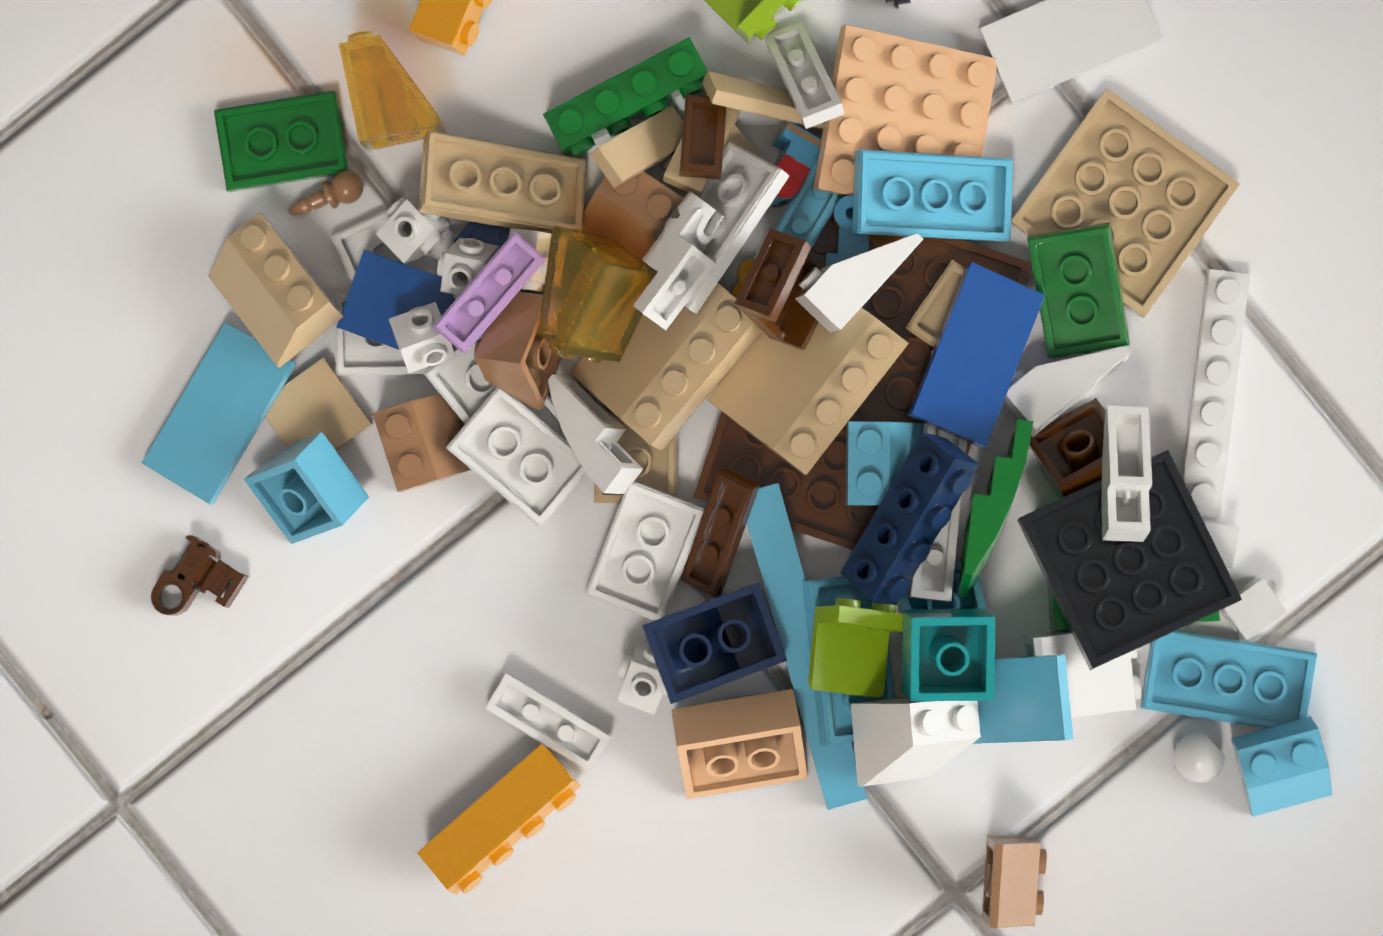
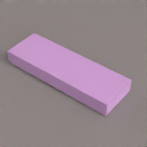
M514 232L432 327L465 355L547 259L518 233Z

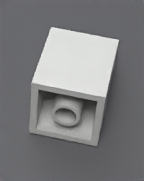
M1071 631L1025 635L1026 656L1065 654L1071 718L1136 710L1135 700L1141 699V684L1139 675H1132L1131 659L1137 658V649L1090 671Z
M907 697L851 703L857 784L861 787L930 777L981 737L978 701L910 702Z

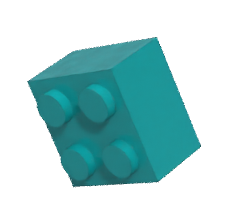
M986 608L903 610L902 693L910 702L994 700L995 616Z

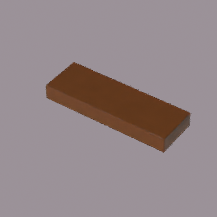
M726 468L718 471L681 577L682 581L713 597L722 594L760 485Z

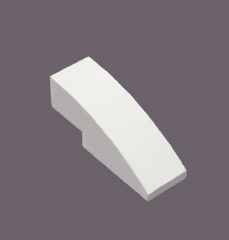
M552 374L548 379L553 406L572 452L587 475L603 493L625 494L643 470L617 443L626 429L574 376Z
M1107 405L1102 458V540L1144 542L1151 531L1149 490L1152 486L1149 407Z

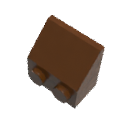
M1097 398L1055 420L1036 436H1031L1029 447L1059 499L1102 480L1105 409Z

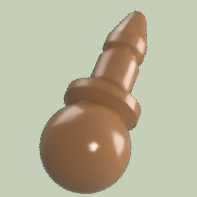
M340 172L332 179V182H322L323 191L319 190L308 197L300 198L288 211L291 215L307 214L312 209H319L330 203L333 209L337 208L340 202L344 204L354 203L363 193V182L354 172Z

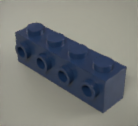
M922 432L840 571V574L870 600L897 605L900 598L907 592L909 583L920 564L928 557L930 547L939 532L949 522L951 512L961 495L971 485L972 477L980 464L947 438Z

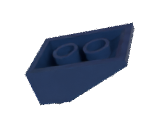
M759 582L642 625L670 704L787 661Z

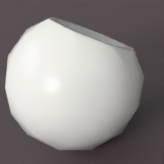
M1192 731L1182 736L1174 746V767L1178 774L1188 781L1206 783L1216 778L1224 767L1225 756L1203 732Z

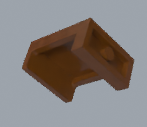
M770 228L734 304L770 339L805 350L818 321L795 297L803 290L798 285L808 272L816 267L807 258L812 246L806 240Z

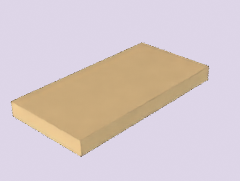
M427 131L423 142L418 213L506 228L540 231L578 240L583 230L587 159Z

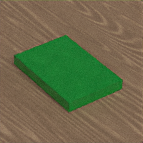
M335 90L214 110L227 192L332 176L343 171H349L337 92Z
M1110 222L1028 236L1027 241L1036 291L1045 295L1040 307V315L1048 358L1129 346L1130 338Z

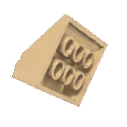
M644 283L570 372L625 424L651 446L660 451H663L762 332L734 304L737 298L719 283H717L697 314L683 307L667 330L660 327L633 306L648 286Z
M862 307L839 331L830 333L818 322L805 350L770 339L762 331L707 400L805 476L909 343Z

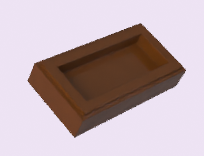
M686 94L679 176L721 180L726 107L712 104L709 96Z

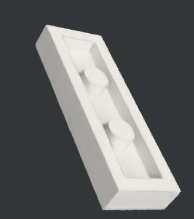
M799 21L769 33L764 38L766 46L805 129L844 115L842 102L803 22Z
M507 672L485 706L486 710L589 772L593 769L612 737Z

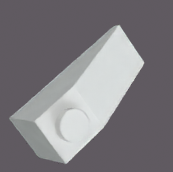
M917 233L824 267L821 270L814 267L798 284L803 290L795 299L830 333L839 331L921 243L923 238Z
M1126 346L1035 366L1027 374L1021 369L1014 374L1003 403L1017 419L1034 421L1031 436L1034 437L1128 360L1131 352Z

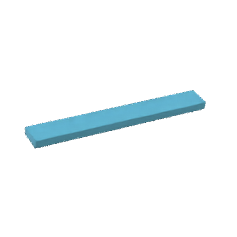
M776 482L759 487L747 521V527L777 633L787 658L786 665L827 809L830 810L865 800L867 796L864 786L861 787L857 784L856 761L852 743L831 746L820 745L815 691L808 685L811 655L802 581H806L779 484Z

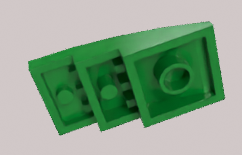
M1017 419L1009 443L1007 458L995 456L988 479L986 495L975 493L973 495L966 519L957 597L965 598L987 565L1003 532L1026 464L1034 421Z

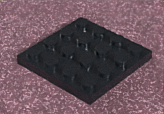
M1169 450L1151 457L1152 486L1149 490L1151 531L1144 542L1102 540V480L1019 517L1017 520L1090 671L1242 600Z

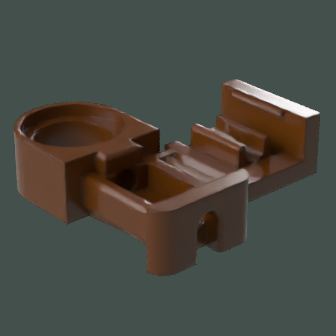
M193 535L186 536L185 538L190 541V544L172 571L165 569L154 585L151 592L152 605L161 614L181 615L188 610L199 592L205 594L208 590L217 596L215 602L223 607L230 608L249 577L220 560L221 552L204 540ZM212 557L218 558V562L214 561ZM233 579V583L231 584L230 588L222 598L221 595L227 588L230 581ZM170 585L177 586L182 593L180 604L173 609L165 607L161 600L163 590Z

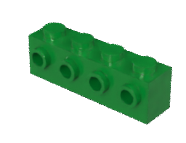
M688 37L543 113V116L563 155L572 152L574 156H578L596 145L595 139L609 133L610 137H614L632 127L630 121L643 114L650 118L669 107L667 102L675 97L682 95L683 99H685L686 94L695 95L703 90L704 86L702 83L707 69L693 42Z

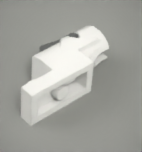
M690 191L677 209L672 212L667 222L655 233V243L643 257L642 261L658 273L633 305L665 330H667L716 264L702 252L719 230L724 216Z

